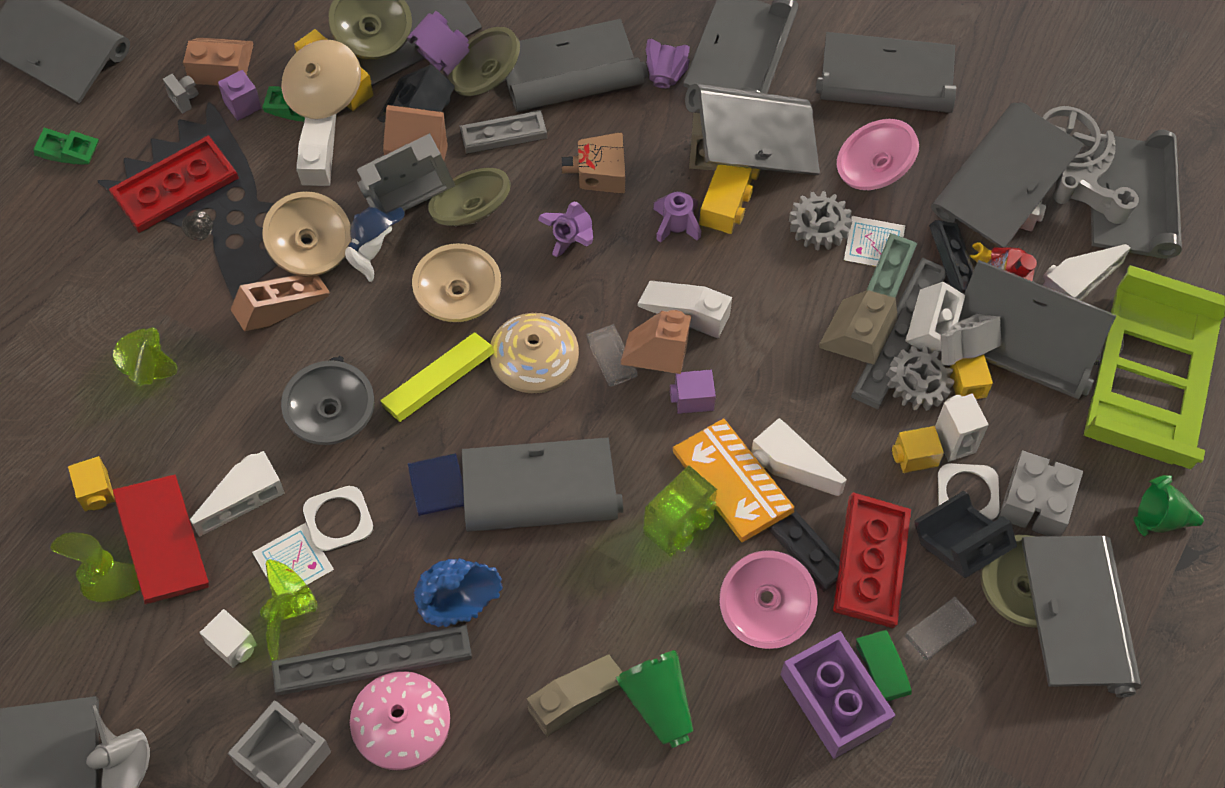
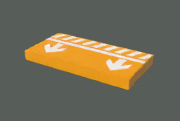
M724 418L673 446L675 456L741 542L748 540L794 513L793 504Z

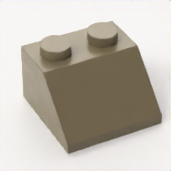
M866 290L843 299L819 344V348L875 365L898 320L896 298Z

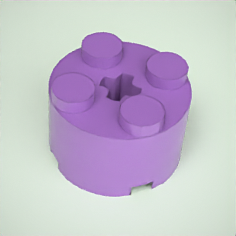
M435 11L433 14L428 13L408 35L407 40L410 44L414 42L419 46L417 51L439 71L444 67V74L448 76L468 54L469 44L467 42L469 40L459 30L451 31L447 25L448 21L439 12Z

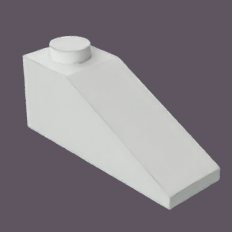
M336 114L322 119L305 118L297 158V172L302 185L330 186Z
M1124 244L1065 259L1059 266L1052 265L1043 275L1045 280L1043 286L1081 301L1124 262L1130 247Z
M649 281L638 302V307L656 314L661 311H681L686 315H691L690 328L719 338L730 316L732 297L704 286Z
M780 418L753 440L751 453L762 467L766 468L773 475L835 496L843 493L847 479Z
M264 451L248 455L240 463L236 464L190 520L199 537L285 494L280 479Z

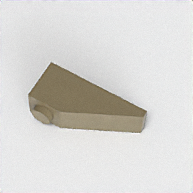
M608 654L553 680L528 697V712L545 736L548 737L620 688L615 677L619 676L622 671Z

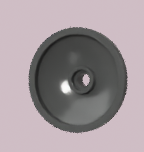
M321 361L301 369L290 379L282 394L281 409L287 426L296 436L313 444L332 445L349 440L363 430L372 416L375 399L370 381L359 369L345 362ZM329 410L336 411L334 414L331 415L326 414Z

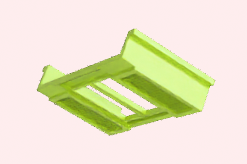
M1130 265L1126 275L1116 288L1111 313L1115 314L1116 318L1105 340L1083 436L1171 465L1176 464L1192 469L1197 463H1202L1204 460L1205 450L1197 448L1220 323L1225 317V296ZM1124 333L1190 354L1191 359L1187 379L1119 357ZM1116 367L1184 389L1180 414L1111 392Z

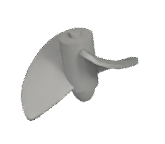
M92 705V711L97 721L102 743L97 745L95 750L87 757L86 763L88 767L92 769L103 768L102 788H138L145 776L150 757V748L145 734L139 729H134L118 737L115 736L102 721L96 705Z

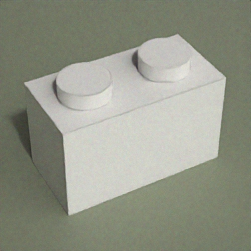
M945 282L920 289L906 342L919 350L926 346L928 354L934 351H941V334L952 331L953 325L958 323L965 295Z
M973 394L963 397L955 395L947 399L936 422L935 428L948 462L976 453L989 426Z

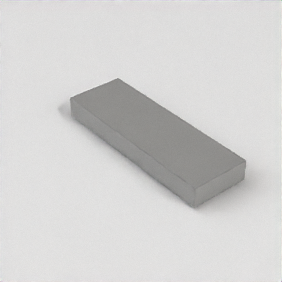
M541 111L460 126L466 154L547 138V131Z

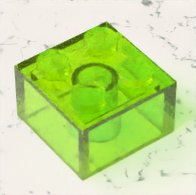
M688 465L645 507L643 533L670 557L678 550L684 551L693 541L692 536L699 529L704 531L715 518L713 516L714 509L717 505L715 502L717 489Z

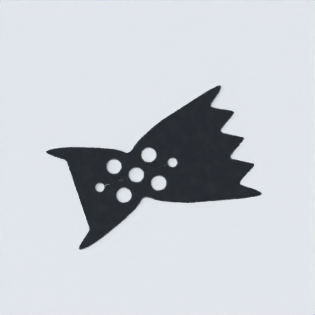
M208 102L206 124L179 119V143L153 138L151 139L152 162L124 158V164L128 179L202 138L210 136L236 170L239 178L164 220L189 230L213 235L214 251L230 294L235 300L240 285L255 283L277 266L270 258L266 249L259 247L260 242L263 241V227H259L255 223L256 216L263 212L268 213L275 203L258 201L256 184L245 155L220 113L211 102ZM98 180V183L107 190L123 182ZM233 187H241L245 191V196L239 201H231L227 197V193ZM205 208H212L216 212V218L208 223L200 221L198 218L199 212ZM239 210L243 212L245 216L244 221L238 225L228 223L226 217L231 211ZM232 234H239L244 238L243 245L238 249H230L226 245V239ZM308 237L301 239L304 244L311 240Z

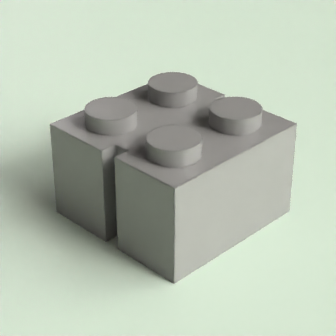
M1022 450L1014 466L998 519L1003 516L1011 521L1012 524L1026 528L1034 511H1038L1040 513L1032 526V531L1046 536H1061L1069 523L1083 471L1055 462L1054 466L1048 465L1050 459Z
M274 700L228 754L236 766L257 783L260 781L264 788H301L331 753V750L325 739L303 722L300 724L296 716Z

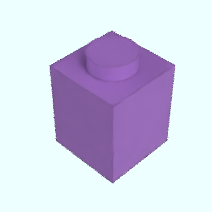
M243 70L218 82L223 101L237 121L262 109L256 87Z
M712 370L676 373L675 384L670 385L671 403L676 402L678 413L714 411L716 395Z

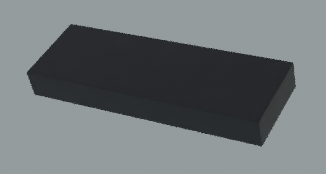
M935 220L929 226L951 287L965 294L974 268L958 224Z
M795 509L794 513L767 528L788 553L808 570L813 581L823 592L837 583L839 558Z

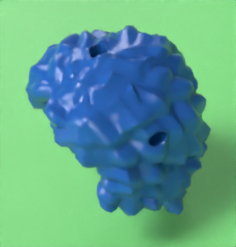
M460 558L458 560L448 559L446 561H439L428 571L421 574L417 587L414 589V601L418 607V613L422 616L425 623H430L437 627H448L450 624L455 625L459 621L469 622L472 617L478 618V613L483 611V607H486L489 601L500 597L499 591L503 588L501 585L502 578L495 567H488L485 564H478V562L473 563Z

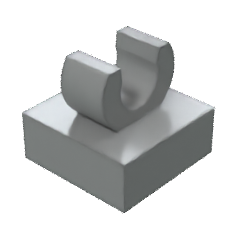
M173 74L163 78L168 96L183 114L192 109L189 99L199 94L194 87L196 84L190 76H185L178 82Z

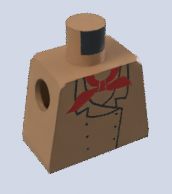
M622 133L581 139L578 141V156L561 157L562 174L579 173V187L581 189L625 193Z

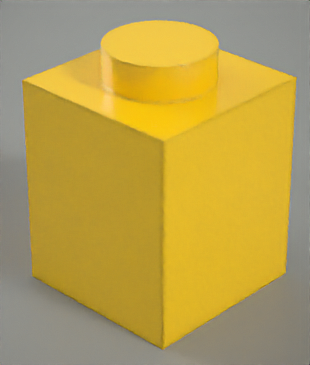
M984 354L974 358H962L956 361L955 364L950 365V369H953L950 378L954 380L953 388L956 395L963 397L973 394L975 399L987 398L993 382Z
M935 426L899 432L896 443L892 446L894 460L896 463H900L903 473L938 467L944 454Z
M99 456L68 466L76 498L84 511L99 510L107 504L115 502L107 469Z

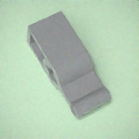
M975 314L954 324L952 331L942 333V365H953L962 358L978 357L1001 346L1000 317Z

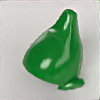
M1162 475L1149 481L1151 485L1141 498L1138 516L1133 517L1137 530L1144 537L1149 534L1148 530L1164 533L1185 527L1201 526L1204 522L1203 516L1193 507L1189 500L1170 484L1173 481L1172 476Z

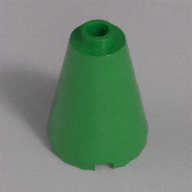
M676 650L661 654V659L659 660L658 658L649 659L615 677L618 685L663 745L670 743L671 748L690 741L688 734L693 732L679 656Z

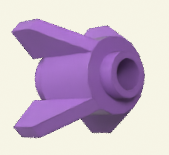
M648 39L646 63L650 74L649 79L654 82L656 87L666 89L671 85H675L688 70L689 59L687 57L690 48L688 45L675 48L669 45H661L653 39Z
M673 192L654 202V210L663 216V221L657 232V240L659 242H662L670 234V231L679 233L686 230V233L696 240L701 237V229L693 214V211L698 206V200L683 192Z
M575 201L570 203L565 214L543 213L539 216L538 220L540 222L553 226V234L559 240L555 244L552 255L556 257L562 255L574 241L585 246L592 244V220L579 203Z

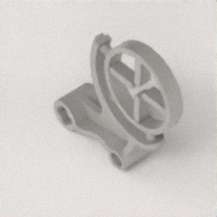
M1060 106L1049 110L1042 117L1045 120L1056 116L1069 117L1066 129L1058 127L1067 134H1071L1077 119L1089 129L1092 135L1088 136L1078 132L1073 134L1072 137L1092 148L1085 153L1077 154L1056 181L1053 199L1060 204L1067 203L1069 199L1079 200L1087 203L1096 211L1103 213L1106 219L1114 224L1126 222L1139 202L1137 193L1128 187H1120L1113 191L1103 188L1097 183V179L1108 170L1114 159L1116 145L1113 132L1110 130L1106 134H1100V129L1095 120L1078 108ZM1100 141H1104L1103 154L1092 161L1091 157L1098 148Z

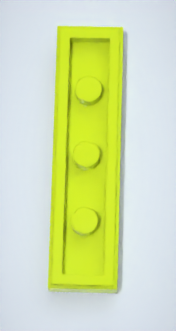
M474 332L380 400L383 408L401 422L494 354L492 345Z

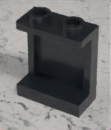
M965 491L960 492L914 521L920 544L964 578H967L1017 547L1011 521L1002 516L993 522L972 506L970 496Z

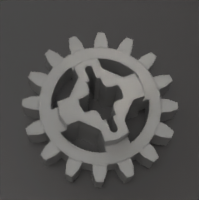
M822 191L821 196L817 197L814 192H811L809 199L802 195L799 203L794 202L789 217V222H791L790 232H796V240L805 239V247L813 243L815 244V250H819L820 245H825L827 250L831 249L832 242L839 246L841 245L842 238L847 239L852 225V219H850L851 210L844 209L845 201L836 202L837 195L834 194L827 198L826 192Z
M911 346L908 353L905 350H901L899 355L894 357L890 363L891 367L886 376L891 379L887 386L896 388L893 397L902 396L904 398L902 401L903 406L911 402L913 403V410H917L920 404H923L924 409L927 411L933 404L937 407L940 406L942 401L950 394V388L954 384V380L949 377L953 373V369H945L944 365H942V359H937L938 351L928 354L926 346L920 352L917 351L915 346Z

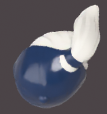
M368 207L360 214L354 215V220L350 227L351 242L345 250V256L348 262L363 273L369 282H372L374 279V270L370 261L379 252L384 237L392 231L391 225L403 219L405 213L401 207L386 214L375 207Z

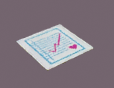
M852 216V225L849 230L844 260L877 266L890 233L904 237L905 225Z
M306 523L252 552L280 600L334 570L324 552L314 545Z

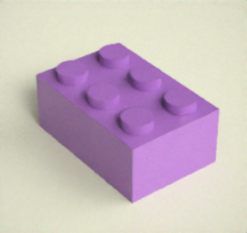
M841 631L786 660L783 664L781 677L833 759L890 728L896 716Z

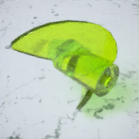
M153 327L147 330L145 328L127 334L116 343L113 350L112 359L115 366L123 374L129 375V379L135 381L138 385L152 384L153 379L170 377L178 371L177 364L161 351L162 345L159 344L160 335L158 330Z
M71 532L58 536L52 542L50 547L52 551L83 562L77 568L76 577L80 582V591L87 599L96 602H107L122 599L140 590L133 564L114 561L112 555L108 551L103 550L98 540L93 536L85 533Z
M269 559L265 565L272 598H269L261 607L260 615L267 620V647L271 660L275 661L278 660L281 621L315 612L318 605L312 591L294 570L286 564Z

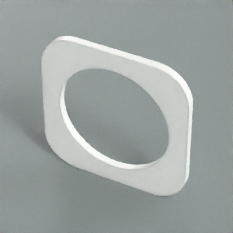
M954 463L943 465L938 472V506L949 500L946 486L954 475L964 472L973 473L983 478L991 491L989 504L979 512L990 520H994L1000 511L999 481L996 471L985 465Z
M345 486L311 497L303 506V513L313 543L322 551H330L364 540L372 533L373 523L362 492L354 486ZM343 498L350 500L360 510L361 520L359 526L346 537L330 538L323 535L316 527L315 516L322 504L331 499Z

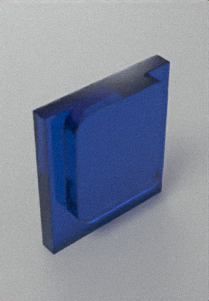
M456 453L408 463L418 516L464 506V487Z

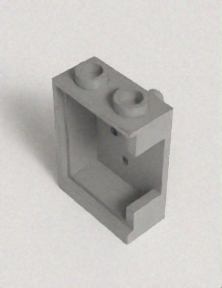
M430 133L357 169L362 179L357 184L369 206L375 207L385 214L399 207L405 211L456 186Z

